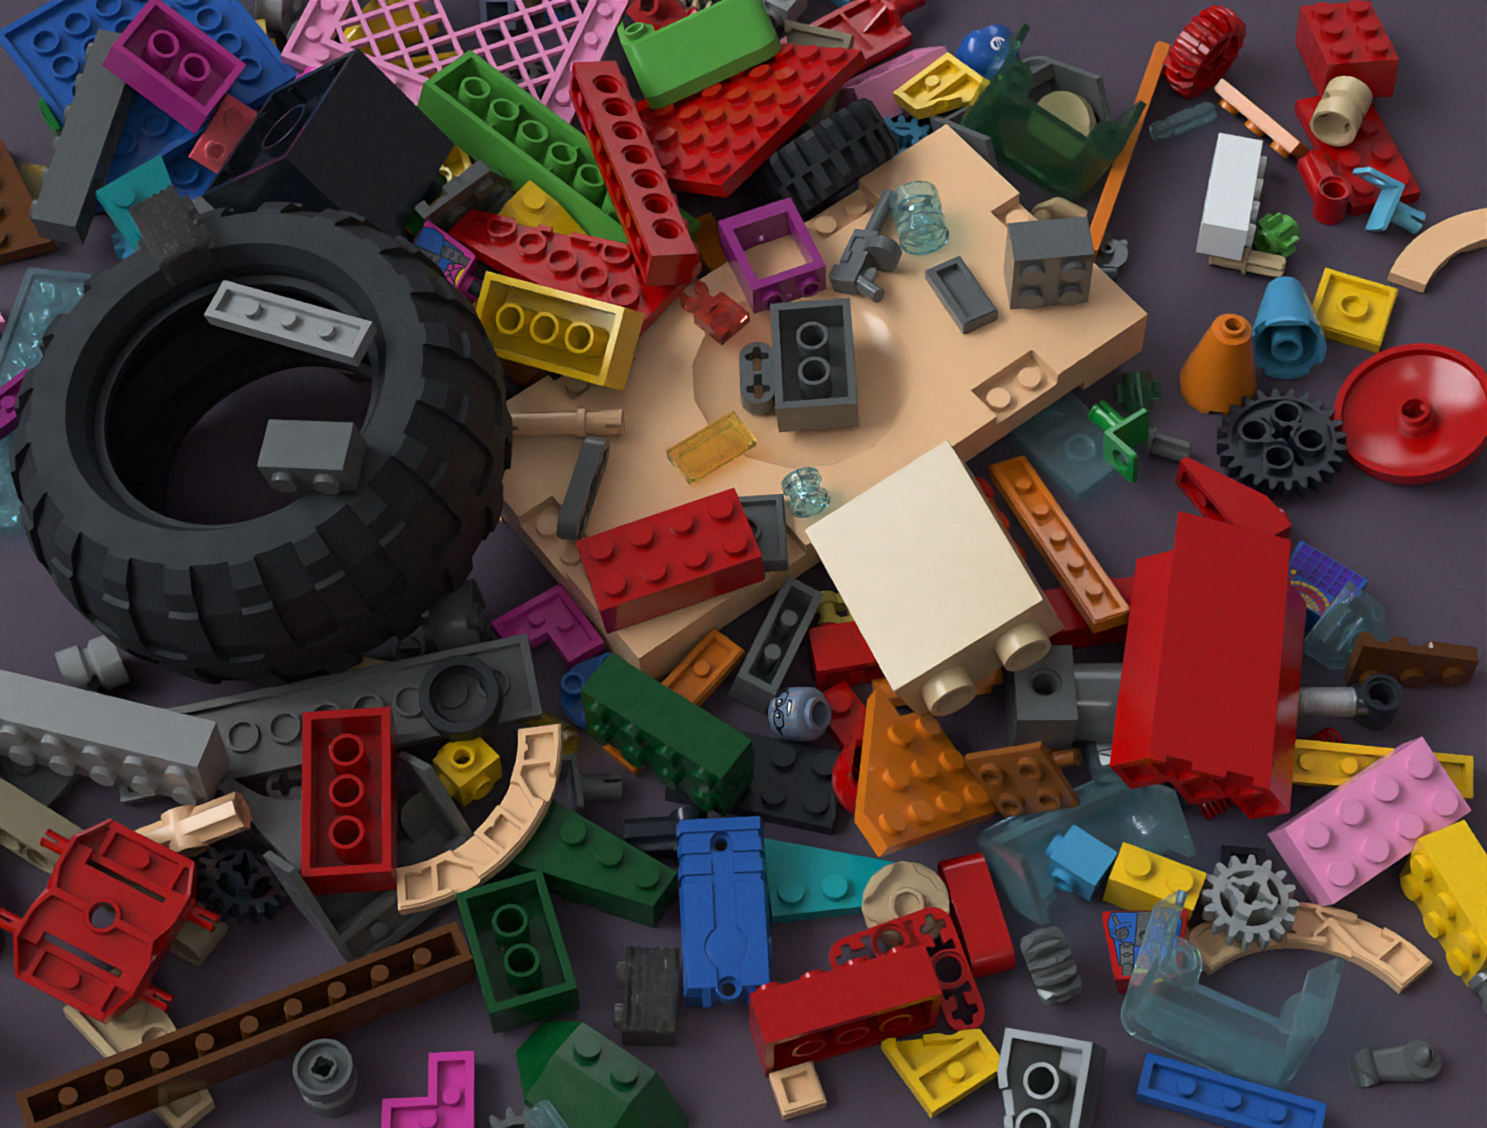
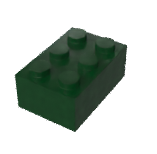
M542 869L456 893L461 920L494 1034L580 1009L577 984Z

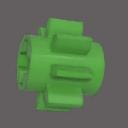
M1280 212L1274 216L1268 213L1256 222L1259 228L1255 231L1253 243L1257 251L1280 255L1286 258L1297 250L1294 244L1300 241V229L1292 217L1282 215Z

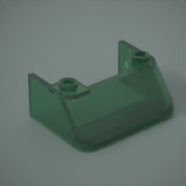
M1024 23L1001 44L966 108L960 125L991 137L997 160L1052 196L1061 197L1076 203L1090 192L1122 152L1147 104L1140 100L1118 116L1114 122H1099L1092 127L1087 137L1027 98L1033 86V74L1025 63L1015 57L1031 28Z

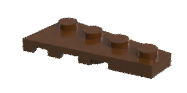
M0 140V265L58 250L54 240L39 237L33 222L30 220L29 213L33 199L3 140Z

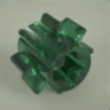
M1151 370L1123 372L1122 383L1113 384L1115 402L1124 403L1125 412H1137L1142 408L1153 410L1154 399L1163 398L1161 379H1152Z

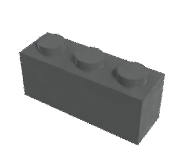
M787 575L727 694L728 696L762 713L766 712L771 699L774 698L824 593Z

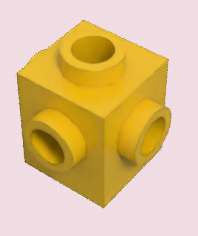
M481 737L468 741L449 742L438 751L436 757L432 760L434 770L450 797H454L463 807L474 799L479 800L485 797L493 788L494 783L503 777L500 756Z

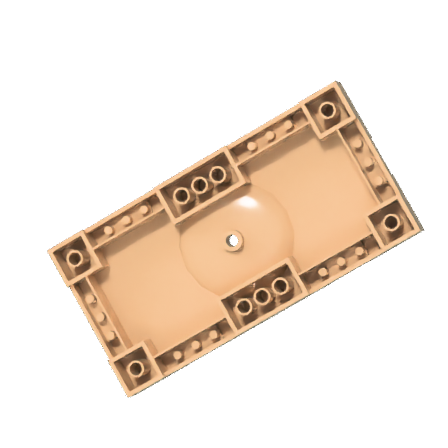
M946 124L860 178L858 190L804 223L826 265V290L820 291L812 297H802L791 302L850 298L859 426L779 432L775 407L770 412L762 415L751 414L743 408L740 394V351L744 346L753 342H762L772 348L771 311L764 310L753 313L728 262L685 288L638 338L624 391L565 375L554 381L547 375L506 401L509 412L577 410L578 406H587L588 410H615L623 408L624 417L622 419L625 420L623 435L589 434L609 439L610 451L606 469L582 539L734 487L738 497L784 494L788 571L765 572L766 580L607 634L583 569L576 542L557 538L559 513L585 440L579 439L578 435L513 436L511 469L505 470L502 480L503 509L499 520L502 523L507 522L555 580L563 585L577 606L593 623L595 630L603 639L608 649L613 654L618 655L624 661L658 681L674 670L713 627L719 631L779 590L787 575L795 579L821 561L805 531L806 528L946 440L951 443L966 463L1077 386L1085 390L1142 351L1148 313L1095 263H1093L1087 303H1078L1072 306H1042L1035 309H1010L1004 278L1008 223L1038 220L1019 203L1020 193ZM890 189L897 194V199L879 235L896 241L902 249V256L893 271L882 272L877 270L878 275L874 283L885 290L884 298L880 302L875 303L860 292L859 295L835 292L829 278L833 265H839L854 230H865L883 190ZM792 234L744 251L758 280L807 264ZM957 256L962 258L998 311L997 320L966 334L961 333L925 279V270ZM760 358L753 359L754 371H761ZM762 385L754 386V397L757 399L763 398Z

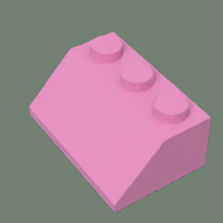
M937 46L913 49L850 78L841 87L836 108L841 110L861 98H866L873 102L883 119L885 117L891 119L897 115H903L904 118L911 116L910 113L895 103L893 92L946 54V47Z

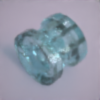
M803 467L789 473L781 482L784 495L791 499L789 508L795 517L808 518L817 515L826 509L830 503V496L828 491L821 487L822 477L816 468Z

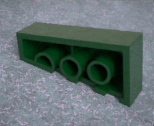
M552 799L538 829L522 851L504 869L492 877L501 880L502 877L508 879L542 869L548 892L562 896V900L577 905L579 902L599 907L601 912L651 928L656 927L678 896V875L676 871Z

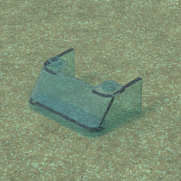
M1115 772L1074 788L1073 790L1081 800L1079 807L1013 816L982 830L976 836L981 853L1014 910L1040 925L1050 922L1046 911L1051 908L1050 903L1056 899L1054 889L1057 888L1051 881L1050 876L1045 873L1049 862V857L1045 855V852L1058 833L1065 836L1073 824L1118 853L1122 843L1126 842L1160 856H1164L1163 852L1169 849L1189 858L1196 855L1175 789L1161 784L1130 789Z
M1180 889L1156 903L1153 907L1122 1004L1120 1017L1123 1027L1130 1035L1212 1071L1277 1090L1284 1088L1290 1083L1326 1029L1345 961L1340 958H1334L1309 970L1302 992L1290 996L1284 1002L1278 1018L1198 983L1203 966L1202 956L1193 943L1175 935L1187 897V892Z

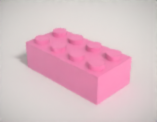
M1419 737L1401 744L1267 835L1311 902L1323 907L1335 904L1410 853L1418 838L1450 826L1472 810L1424 738Z

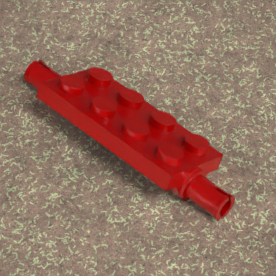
M854 0L808 25L852 34L855 37L852 49L862 50L867 62L855 73L857 74L911 45L912 34L903 26L902 16L919 7H923L926 0ZM787 36L780 39L781 44L787 43Z

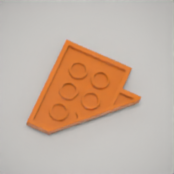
M881 688L876 689L867 699L854 822L878 858L990 820L998 812V809L965 763L961 753L956 750L942 730L940 723L932 716L930 711L922 714L920 717L915 712L900 716Z

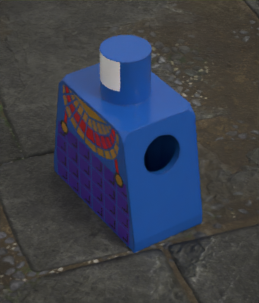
M1303 541L1299 542L1289 562L1288 580L1307 603L1304 633L1314 639H1320L1359 604L1368 580Z

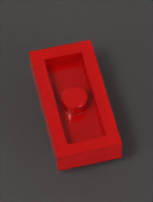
M843 680L823 692L831 708V720L826 730L841 750L855 737H857L856 739L863 738L866 707L846 681Z

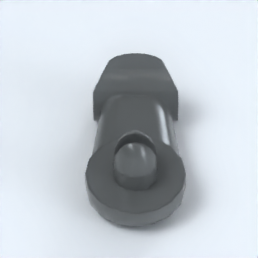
M1414 1040L1408 1044L1374 1051L1371 1050L1370 1045L1365 1046L1358 1052H1353L1349 1055L1347 1066L1350 1078L1355 1086L1367 1088L1376 1085L1379 1081L1424 1082L1431 1080L1439 1073L1441 1058L1438 1051L1431 1044L1422 1040Z

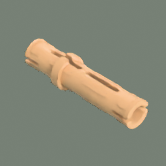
M578 406V409L573 411L509 412L512 417L513 436L578 435L579 439H585L589 434L623 435L625 420L622 419L624 417L623 408L615 410H588L587 406Z

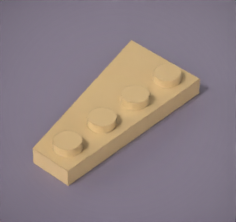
M114 968L109 973L120 978L123 972ZM144 1001L138 1002L106 1025L68 1005L63 1008L67 1019L104 1058L176 1030L167 1013H163V1011ZM206 1088L153 1109V1111L169 1128H191L211 1112L215 1105Z

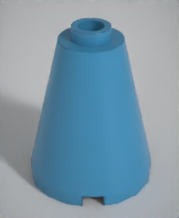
M1287 276L1272 280L1266 287L1252 328L1255 368L1258 365L1265 370V375L1272 378L1292 379L1303 377L1310 373L1309 368L1318 362L1319 365L1323 362L1327 350L1326 336L1302 283L1293 277Z

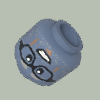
M785 687L777 691L774 698L771 699L768 708V720L774 734L782 740L815 741L823 735L830 724L831 708L823 693L814 687Z

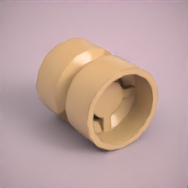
M1351 76L1333 78L1328 83L1310 121L1311 131L1315 137L1332 146H1344L1351 143L1355 139L1363 121L1362 118L1365 117L1373 100L1372 92L1368 86L1361 80Z

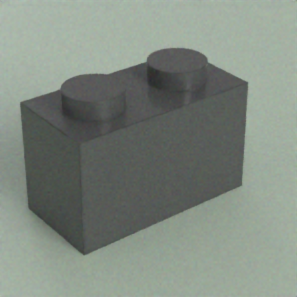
M269 419L257 467L271 488L281 492L292 493L297 491V489L317 490L318 492L330 495L337 494L339 491L356 492L367 444L354 422Z

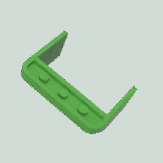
M722 0L655 31L653 25L644 24L643 22L634 23L626 28L621 19L617 25L622 47L649 107L652 109H660L769 60L781 50L780 40L763 0Z

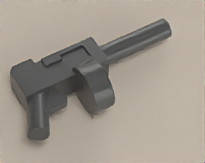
M890 189L883 190L865 230H854L839 265H833L829 278L835 292L859 295L860 292L875 303L880 302L884 298L885 290L874 283L878 275L877 270L882 272L893 271L902 256V249L896 241L879 235L897 199V194Z

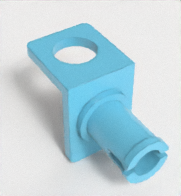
M1371 167L1354 168L1352 175L1381 189L1365 230L1369 232L1385 231L1389 222L1408 230L1412 234L1417 233L1421 229L1423 224L1416 220L1425 221L1426 214L1399 201L1405 184Z

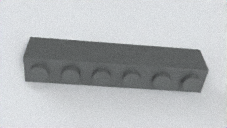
M98 29L94 42H90L87 46L85 68L83 73H79L76 77L74 99L72 104H68L65 108L63 130L61 135H57L54 139L52 161L50 166L43 170L41 176L42 189L38 199H34L30 207V220L33 222L41 238L84 245L99 202L95 196L96 191L104 187L136 94L135 89L102 66L111 46L122 33Z

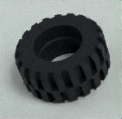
M861 98L823 120L770 156L752 173V182L767 205L791 197L802 218L899 152V143L873 102L866 98Z

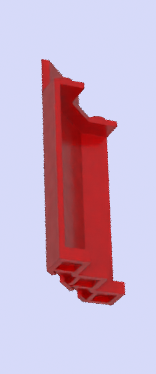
M1178 511L1174 550L1136 559L1109 764L1110 768L1130 789L1170 782L1190 805L1230 797L1249 820L1290 813L1307 605L1288 580L1291 540Z

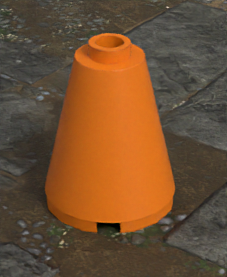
M1223 314L1217 317L1181 368L1179 376L1180 393L1186 402L1199 412L1209 415V411L1222 412V416L1230 415L1232 404L1242 407L1243 396L1253 400L1257 380L1252 328L1250 323L1240 315Z

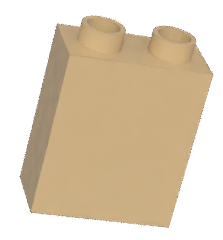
M948 440L805 529L892 690L919 717L928 711L933 716H945L962 709L977 694V688L974 683L1003 665L1008 671H1019L1037 663L1051 649L1049 637L1065 628L973 473Z

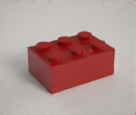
M1352 0L1348 3L1334 4L1319 2L1314 5L1300 6L1295 44L1320 99H1322L1328 83L1333 78L1339 76H1351L1361 80L1372 92V98L1393 96L1400 59L1370 1Z

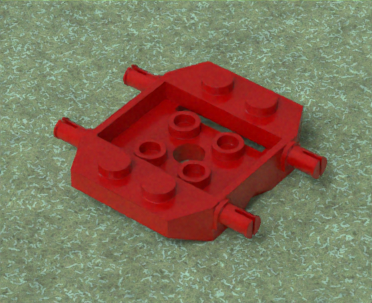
M110 818L73 835L71 839L52 831V829H47L44 834L47 838L58 844L42 836L40 846L61 856L53 869L46 889L32 903L23 918L6 910L4 907L0 908V916L11 921L9 923L0 918V928L13 934L15 977L105 1025L138 1002L141 1003L143 1001L163 1011V1013H167L171 1007L156 999V997L173 1005L175 996L153 986L151 980L185 922L190 921L213 933L217 927L202 917L217 925L221 920L220 915L198 905L196 900L198 865L187 857ZM90 861L165 899L162 903L87 865ZM108 905L114 907L116 911L114 922L106 928L94 927L92 923L94 912L101 906ZM48 933L123 973L119 978L43 938Z

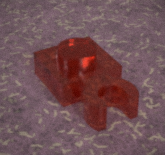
M700 280L693 282L694 292L699 295L698 297L691 298L684 292L679 294L681 307L689 313H694V324L721 345L750 322L747 310L722 291L712 297L709 295L707 285Z

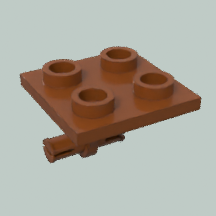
M1042 742L969 753L964 758L965 763L1003 818L1079 807L1081 800L1060 770L1064 767L1081 765L1082 755L1078 748L1057 751L1056 748L1046 749Z

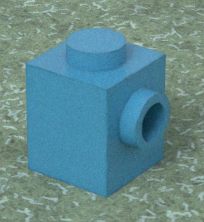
M1073 824L1065 836L1058 833L1048 846L1045 855L1049 857V862L1045 873L1050 876L1051 881L1061 890L1068 893L1073 891L1090 902L1113 869L1118 852Z

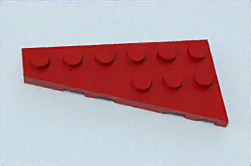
M471 209L447 232L448 235L473 252L478 260L508 277L644 313L639 337L689 285L645 286L629 244L572 232L571 236L553 232V227L541 224L537 228L519 225L516 223L515 218ZM701 260L699 261L698 267H694L691 282L702 271Z

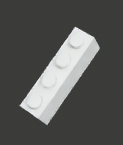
M1219 133L1199 231L1197 253L1241 261L1244 246L1252 247L1256 229L1255 223L1260 205L1259 199L1264 180L1262 178L1267 161L1266 156H1261L1262 140Z

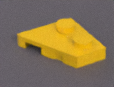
M947 52L895 90L893 95L896 104L920 120L982 100L991 99L995 96V89L992 83Z
M981 1029L961 1030L953 1035L942 1033L924 1034L922 1039L896 1042V1038H888L881 1043V1050L931 1119L998 1076L1000 1055Z

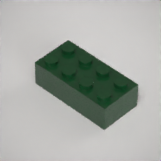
M610 653L580 689L589 736L602 746L609 744L619 750L624 759L637 768L644 766L655 773L657 779L667 788L682 790L690 796L694 804L706 812L713 810L725 817L754 780L752 739L615 654Z

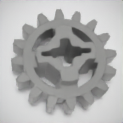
M1235 855L1231 856L1228 868L1219 862L1214 868L1213 875L1207 874L1203 884L1205 890H1202L1199 898V903L1206 906L1201 917L1202 920L1215 921L1210 931L1213 935L1219 934L1222 931L1227 934L1226 945L1230 946L1235 939L1241 940L1243 950L1248 951L1251 942L1256 941L1258 946L1265 950L1270 938L1279 943L1284 937L1285 930H1291L1296 919L1293 915H1295L1299 907V902L1291 899L1296 891V887L1291 884H1283L1287 874L1285 870L1275 874L1270 871L1272 867L1271 860L1268 859L1262 866L1256 865L1255 856L1249 855L1246 864H1241ZM1245 901H1251L1252 905L1245 903Z

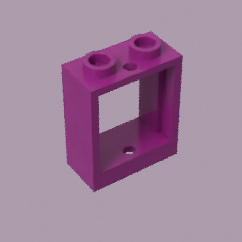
M791 197L718 221L720 246L754 314L770 310V304L788 303L802 297H812L818 292L826 290V265ZM792 234L807 264L758 280L743 250Z

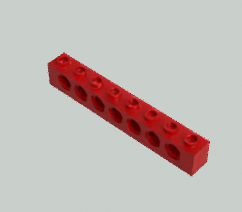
M616 61L573 62L569 95L645 286L691 283L694 267H698L700 261L699 248L691 240L687 219L682 218L678 209L676 194L671 193L667 172L660 167L656 146L650 143L647 125L639 117L637 101L630 96L626 76H622Z

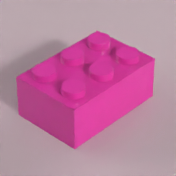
M149 0L111 46L102 66L192 133L196 134L222 101L225 94L236 83L246 64L161 0Z

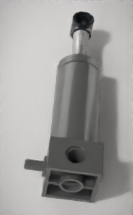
M1051 645L1049 652L1032 666L1019 671L1007 670L1004 695L1008 747L1042 742L1046 749L1056 748L1057 751L1071 749L1072 743H1112L1123 663H1073L1072 645ZM1386 674L1371 675L1365 679L1364 683H1352L1350 687H1300L1299 716L1297 718L1348 717L1352 721H1357L1368 730H1384L1393 722L1404 699V691L1401 684L1395 678ZM1373 700H1378L1382 702L1384 705H1379L1375 703Z

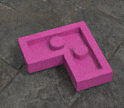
M561 583L491 621L492 631L498 639L527 633L531 649L549 640L569 669L605 650L603 639Z
M475 1052L429 1053L428 1097L382 1099L381 1128H476Z

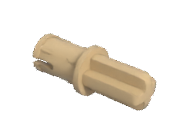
M1247 246V248L1243 249L1241 261L1210 255L1208 264L1240 270L1241 275L1250 272L1278 278L1282 277L1284 273L1286 258L1280 255L1252 250V247Z

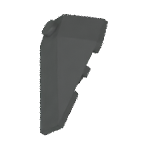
M1005 1027L997 1072L999 1089L1003 1093L1005 1116L1003 1117L1004 1128H1091L1100 1097L1107 1049L1094 1042Z

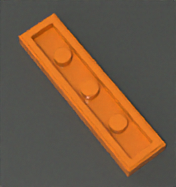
M713 627L661 684L700 707L746 657L745 650ZM611 745L602 746L607 755L635 777L644 768V766L637 768L624 759L621 752Z

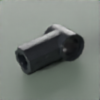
M687 806L674 810L670 813V816L624 819L625 842L650 857L673 856L678 861L677 846L679 844H677L676 825L680 820L708 819V812L696 806Z

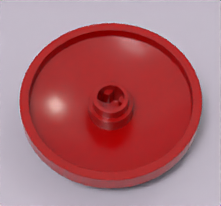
M1413 343L1381 351L1362 362L1352 371L1342 384L1335 401L1334 421L1342 420V432L1347 433V458L1361 471L1379 480L1406 485L1441 480L1468 466L1487 446V374L1469 356L1450 347L1431 343Z

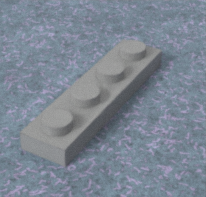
M223 280L204 314L211 325L357 367L360 365L377 333V329L372 321Z

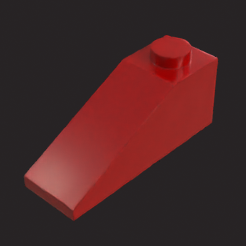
M1189 457L1180 460L1175 483L1204 518L1288 539L1292 528L1289 517L1283 509L1276 507L1268 496Z

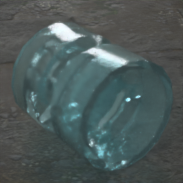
M914 181L898 187L890 196V208L893 220L896 223L900 247L903 251L911 255H925L943 247L949 239V229L945 215L942 212V203L936 186L927 181Z

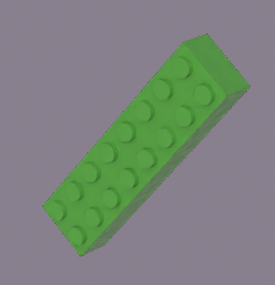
M468 50L423 83L417 107L457 147L474 160L478 161L481 159L500 169L510 180L508 185L517 192L529 180L556 200L587 235L629 244L585 135L472 50ZM678 206L682 218L687 219L689 235L694 243L702 223Z

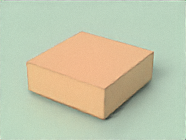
M813 1061L769 1073V1081L783 1121L826 1108L827 1101Z

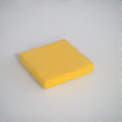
M1325 268L1312 307L1326 338L1378 353L1399 289Z

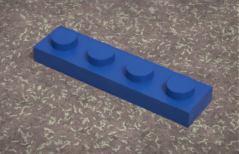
M1149 1052L1146 1053L1135 1096L1136 1101L1229 1128H1323L1327 1104Z

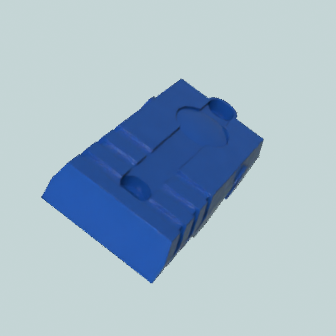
M760 816L680 820L676 825L677 844H679L677 846L678 865H680L678 867L679 886H681L679 898L685 1007L703 1006V1008H712L713 1005H717L718 1000L724 1004H733L741 999L742 1004H748L749 1006L750 993H754L757 988L766 983L774 982L768 885L766 883L767 867L764 861L766 860L764 821ZM723 841L727 844V848L724 851H719L715 848V844ZM732 985L736 991L733 995L727 996L722 991L723 987Z

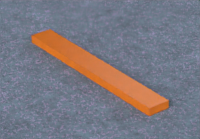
M1158 41L1153 49L1090 226L1095 253L1093 263L1096 261L1164 67V59L1167 57L1170 44Z

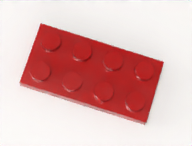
M1320 96L1296 100L1294 112L1314 150L1321 149L1323 153L1329 154L1338 175L1351 184L1352 190L1346 210L1350 217L1372 212L1381 192L1380 188L1352 175L1354 168L1371 167L1405 184L1399 201L1404 204L1418 201L1421 191L1372 102L1365 117L1362 118L1363 121L1355 139L1348 145L1332 146L1315 137L1310 127L1311 118L1318 103L1321 101Z

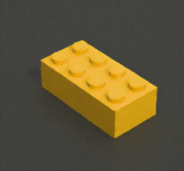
M488 271L485 273L476 307V313L498 357L621 391L625 390L644 313Z

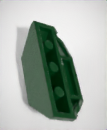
M543 1021L516 1051L515 1058L524 1104L559 1128H686L688 1126V1118L658 1073L584 1022Z

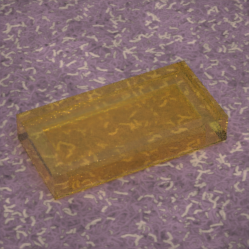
M731 411L667 449L666 453L672 465L685 481L692 485L757 446L756 437L734 411Z

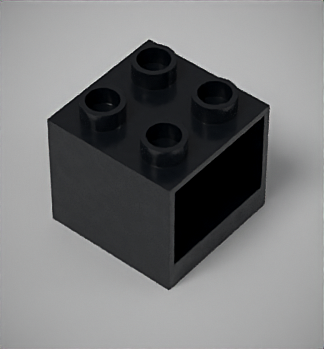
M356 48L273 90L202 195V198L214 209L223 207L228 209L234 208L239 214L257 212V209L265 202L304 204L310 211L317 213L326 209L344 210L367 218L385 234L393 238L400 235L412 243L414 233L406 226V223L413 212L416 211L414 208L424 200L430 205L442 193V187L447 184V178L439 169L455 144L359 48Z

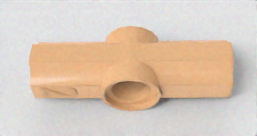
M232 792L199 806L185 805L170 809L161 815L160 821L135 830V832L187 858H192L208 851L210 848L209 844L250 829V823L253 818L250 806L246 803L242 794Z

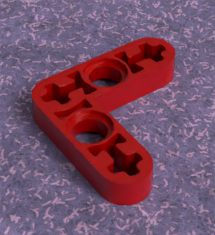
M928 907L841 938L831 947L829 963L832 970L842 968L844 965H838L836 959L842 957V948L849 946L852 953L864 950L866 946L861 940L871 938V949L876 958L884 956L885 954L878 947V938L886 931H894L900 934L904 945H910L911 948L924 944L926 951L927 949L932 950L936 947L930 934L922 935L920 929L925 927V918L932 916L935 922L942 921L945 925L939 932L943 946L949 941L954 946V949L941 950L932 957H929L935 975L936 964L943 958H952L961 966V976L955 982H943L936 975L942 992L955 991L967 983L970 992H962V998L967 1007L975 1006L977 1010L971 1017L972 1024L965 1025L962 1019L954 1020L952 1013L958 1009L955 997L953 995L948 1000H945L942 993L940 1009L948 1027L956 1033L961 1030L978 1029L984 1021V1004L954 924L948 913L941 908Z

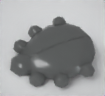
M1105 233L1095 264L1097 266H1113L1116 269L1123 265L1129 255L1126 247L1128 241L1124 239L1118 241L1112 238V234Z

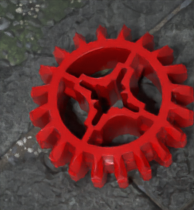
M1212 5L1208 9L1201 10L1199 16L1192 17L1191 22L1184 26L1181 34L1176 37L1173 46L1169 48L1170 53L1164 59L1165 66L1162 69L1163 81L1172 91L1188 100L1195 96L1200 97L1204 91H1208L1221 78L1225 77V73L1232 68L1234 60L1239 57L1238 52L1244 46L1243 40L1247 33L1245 31L1246 24L1235 12L1229 8L1226 9L1222 5Z

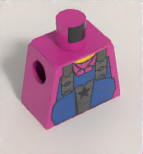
M426 220L412 244L431 258L442 269L447 280L466 295L468 300L472 302L477 301L483 284L482 280L474 277L478 269L477 257L438 226Z

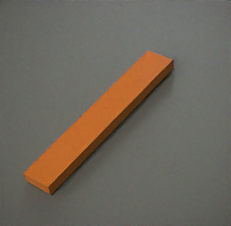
M1022 455L989 465V478L1093 634L1128 623L1129 606L1026 456Z

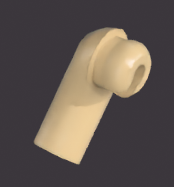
M1055 197L1039 203L1031 211V215L1037 220L1083 217L1087 214L1086 209L1061 197Z

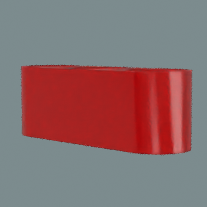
M977 852L938 861V876L946 885L949 895V915L974 979L1014 970L1016 961L1013 945L983 854Z

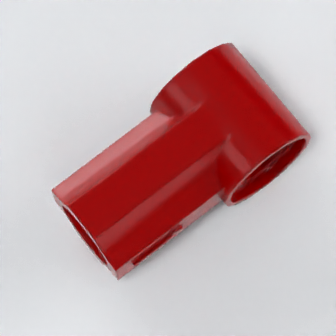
M1321 149L1309 151L1307 155L1298 160L1297 170L1314 203L1312 208L1313 217L1322 224H1338L1344 219L1352 190L1351 184L1338 175L1329 154L1323 153Z

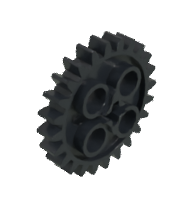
M1273 388L1271 397H1266L1261 390H1258L1256 401L1243 396L1242 407L1232 404L1230 415L1222 416L1221 427H1218L1216 446V454L1220 455L1219 465L1220 467H1228L1227 477L1235 478L1239 476V483L1246 486L1251 484L1253 489L1258 492L1267 490L1270 500H1273L1276 492H1282L1286 501L1290 500L1291 492L1294 491L1301 498H1306L1308 487L1319 493L1321 492L1322 481L1331 484L1334 473L1341 472L1342 461H1345L1347 450V433L1342 432L1343 421H1334V409L1322 411L1324 402L1322 399L1313 404L1309 403V393L1307 392L1299 399L1295 398L1294 389L1291 388L1286 396H1280L1278 389Z

